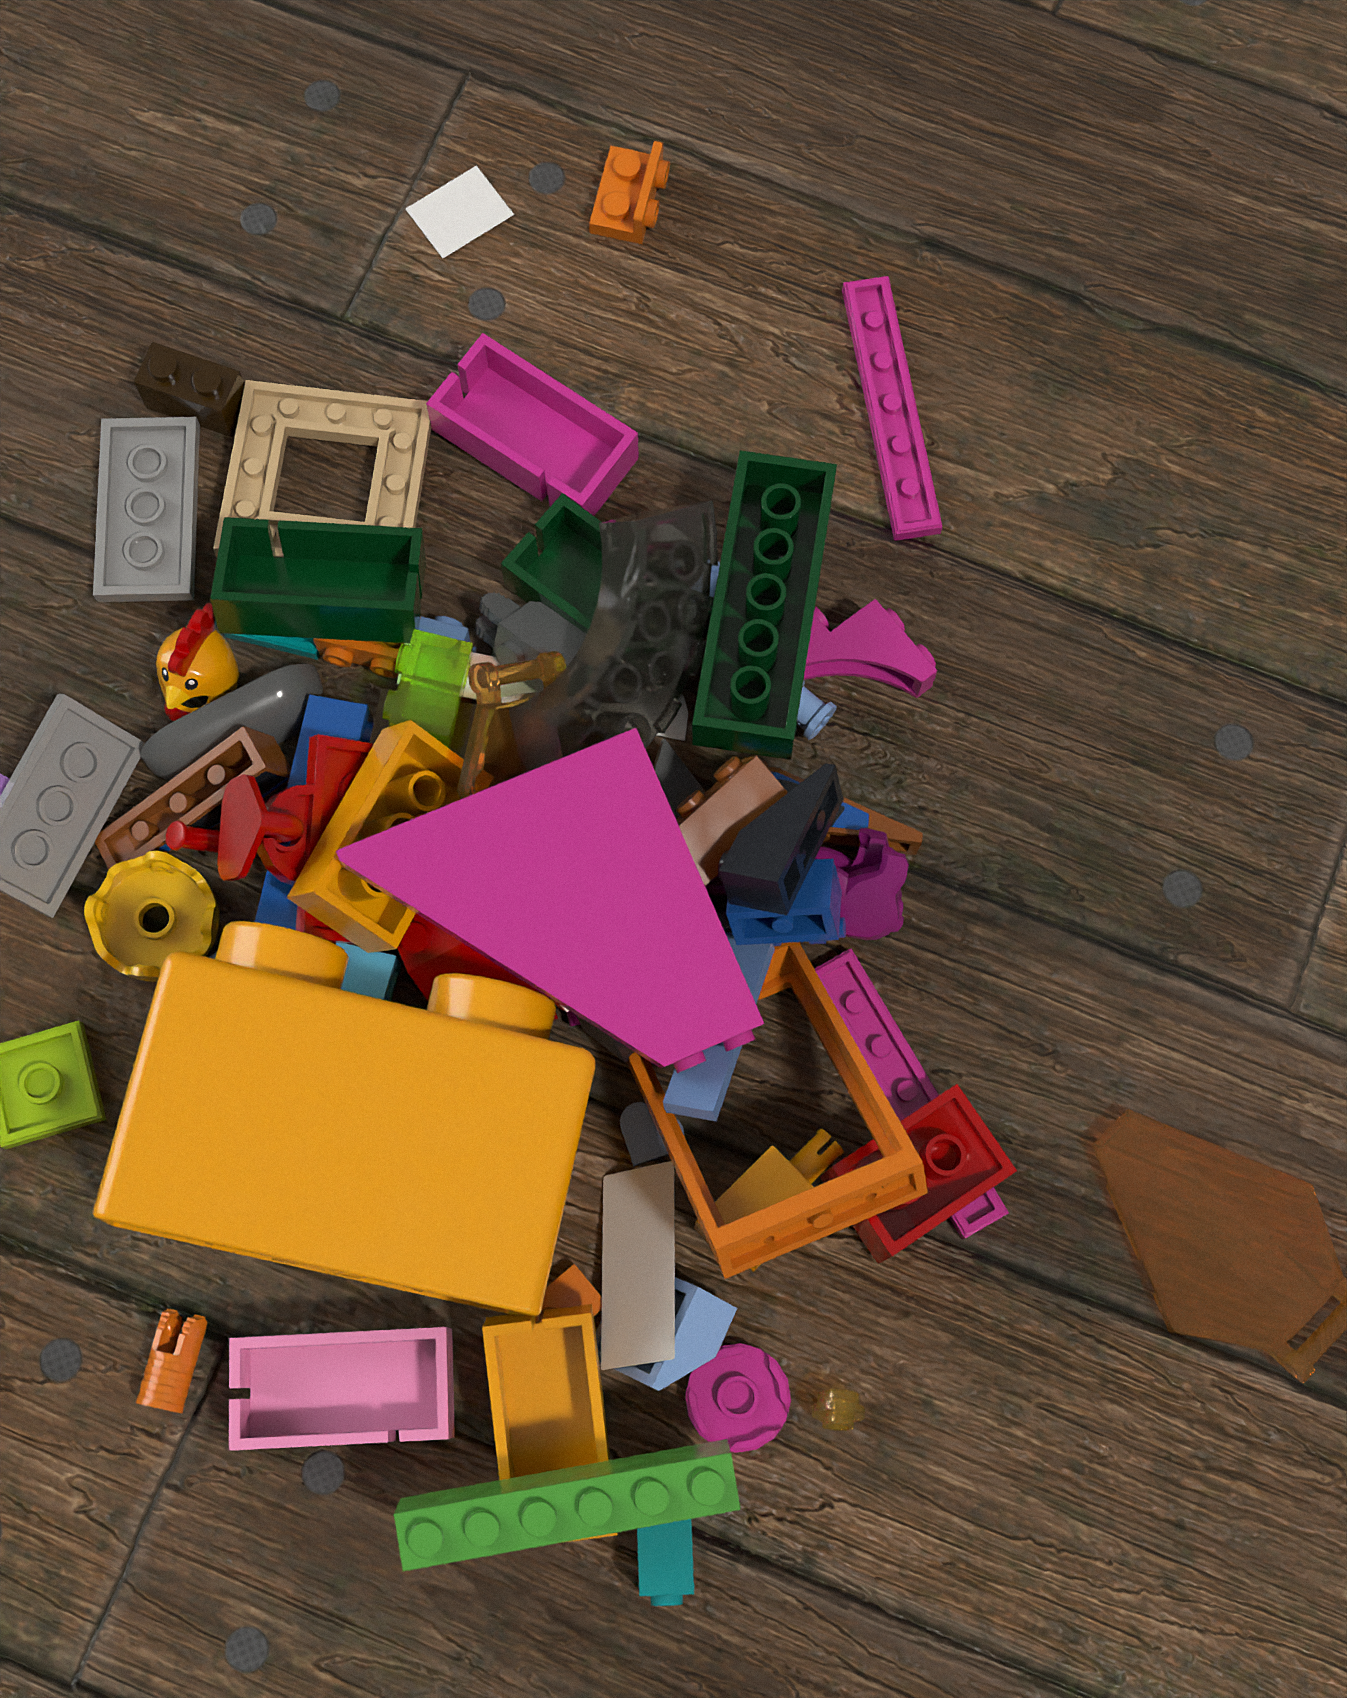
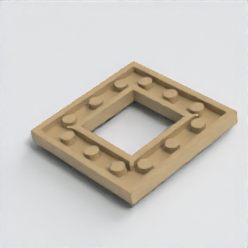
M246 380L213 547L216 557L218 556L224 517L269 520L276 557L283 558L278 533L279 520L415 528L431 434V424L426 406L428 401ZM287 436L377 446L365 522L274 512Z

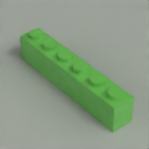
M728 1439L404 1497L398 1503L394 1512L402 1570L408 1571L741 1510L732 1455Z

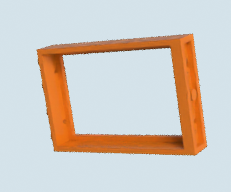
M800 942L781 943V946H774L775 950L758 1000L787 988H792L884 1158L725 1225L675 1115L665 1111L663 1105L665 1093L650 1061L636 1052L629 1056L627 1061L724 1279L928 1193L923 1162Z

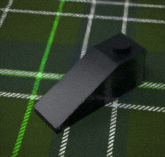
M824 764L738 832L730 850H726L722 854L718 866V876L720 881L723 882L729 904L788 915L844 800L835 765Z

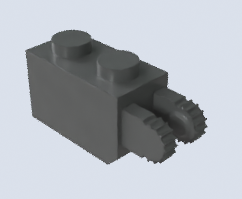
M488 592V594H484L479 605L480 613H483V616H479V619H476L474 631H476V635H479V638H483V641L493 648L491 656L496 657L499 664L505 670L512 672L541 696L547 698L565 712L602 682L610 650L542 602L529 601L520 607L509 598L506 599L505 595H500V593Z

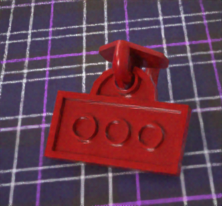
M320 734L309 737L306 785L289 787L271 796L265 804L253 775L243 774L232 778L227 784L223 795L220 831L186 826L184 822L176 820L169 825L166 831V844L171 850L186 848L218 853V872L221 879L227 881L245 878L258 852L265 868L279 881L293 886L374 744ZM291 841L287 847L280 845L282 842ZM297 905V931L314 935L332 943L355 945Z

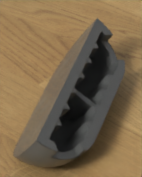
M311 664L289 665L265 674L163 727L144 744L140 756L154 775L170 781L243 726L274 736L279 744L300 733L309 695L321 696L323 693L320 675L316 667Z

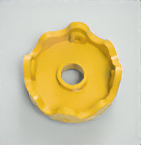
M149 851L143 856L113 865L108 870L107 876L98 891L87 898L84 907L85 920L94 948L101 958L124 975L145 982L158 981L162 963L170 953L184 951L206 957L215 943L219 929V907L216 896L208 882L190 865L161 851ZM153 907L166 908L169 913L167 926L156 933L145 931L142 922L144 914Z

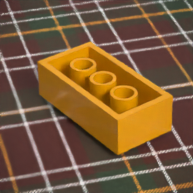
M412 720L382 729L286 898L367 953L397 949L415 912L345 869L338 858L336 850L482 791L488 777Z

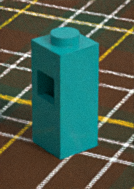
M687 1519L638 1528L639 1597L650 1596L652 1606L682 1605L683 1595L694 1594L692 1520Z

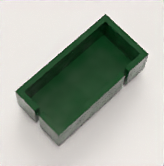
M562 493L536 522V537L528 532L501 562L504 585L527 603L529 601L542 602L610 650L607 663L613 667L619 660L620 673L651 697L655 698L708 635L713 604ZM538 548L543 551L540 555H538Z
M224 517L210 597L219 633L417 644L421 615L420 599L423 596L426 569L423 528L279 520L278 533L283 558L276 557L269 520Z

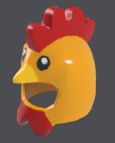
M207 603L203 609H197L187 627L176 630L168 636L157 654L156 667L159 684L165 699L164 710L172 721H176L199 709L181 705L190 698L208 696L207 703L205 704L207 705L237 689L239 677L237 662L230 644L216 629L217 623L211 603Z

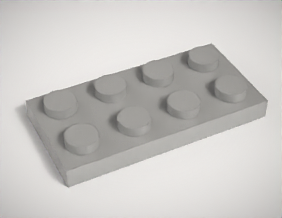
M196 417L101 419L93 596L97 602L194 600L200 424Z
M57 694L0 796V892L51 918L57 912L141 757V749L145 742L65 694Z

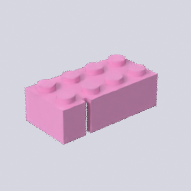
M435 1327L229 1338V1388H250V1399L229 1400V1451L396 1441V1430H399V1442L455 1438L451 1328Z

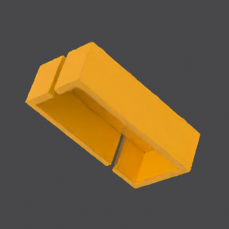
M592 1304L545 1310L542 1321L535 1322V1316L509 1314L487 1317L482 1326L499 1479L514 1478V1475L515 1477L611 1460ZM617 1532L578 1540L616 1536Z

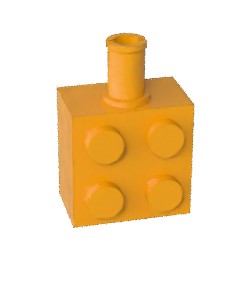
M821 1128L790 1161L772 1145L715 1201L725 1225L814 1188L812 1183L844 1153V1150L834 1141L821 1155H818L817 1152L831 1138ZM697 1219L694 1229L708 1243L705 1234L701 1228V1225ZM760 1265L750 1268V1270L754 1272Z

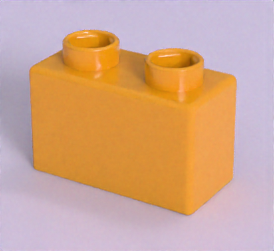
M233 921L223 928L215 959L184 951L170 953L164 959L94 1205L93 1216L118 1228L501 1313L537 1316L541 1313L595 1071V1059L588 1050L549 1040L556 1012L552 999L526 987L505 981L457 973H445L434 978L426 1010L341 990L349 961V956L343 948L311 934L250 921Z

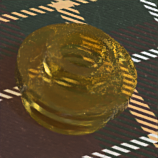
M841 1389L824 1390L817 1394V1404L812 1406V1417L822 1421L824 1429L848 1431L854 1429V1422L865 1418V1408L860 1405V1395L854 1391Z

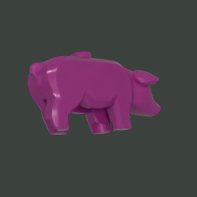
M862 828L859 829L860 847L853 860L838 851L825 847H820L815 859L834 858L842 890L840 917H844L846 921V937L877 940L889 935L891 932H898L903 925L901 887L905 883L909 863L905 854L889 847L885 832ZM718 875L705 886L709 895L716 897L727 896L723 882L720 881Z

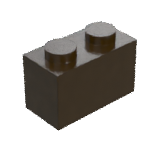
M152 342L133 381L146 408L170 417H196L200 427L233 437L237 428L245 387L240 371Z

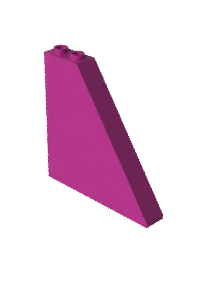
M636 728L336 850L338 858L345 869L659 1068L673 1063L677 1073L707 1061L702 1050L722 1042L727 1052L755 1040L752 1029L764 1024Z

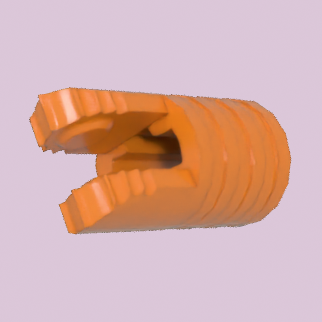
M167 1308L162 1312L136 1403L183 1413L189 1386L208 1324L205 1316L194 1314L190 1318L187 1317L184 1326L181 1327L183 1317L180 1316L178 1310Z

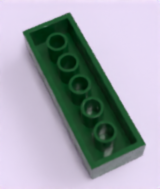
M739 451L692 722V745L791 760L837 464Z

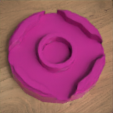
M741 1343L720 1346L714 1359L693 1370L690 1374L685 1393L688 1417L698 1434L708 1442L728 1439L730 1451L735 1453L757 1450L773 1440L786 1422L791 1403L788 1379L778 1362L761 1349Z

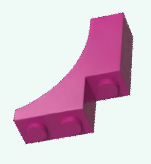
M874 599L830 632L828 630L830 626L826 617L815 606L804 680L826 676L869 678L899 688L915 698H918L932 687L938 671L935 668L936 662L925 646L922 644L915 645L904 632L905 626L895 611L890 608L884 609Z

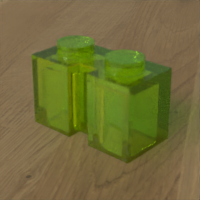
M414 629L410 645L401 644L397 655L395 673L402 674L398 690H389L385 700L382 719L389 720V727L412 720L450 749L460 702L464 695L472 664L473 643Z

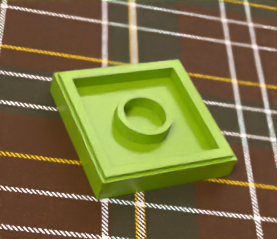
M75 1021L0 1043L1 1148H13L106 1120L84 1023Z

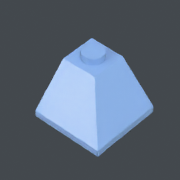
M675 1277V1358L615 1368V1370L660 1391L716 1357L737 1308L709 1292ZM602 1319L596 1330L597 1349L600 1363Z

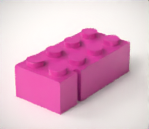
M482 333L457 364L459 376L451 372L426 403L432 430L540 501H543L548 495L549 506L563 493L595 516L638 460V432ZM462 391L467 394L464 399Z

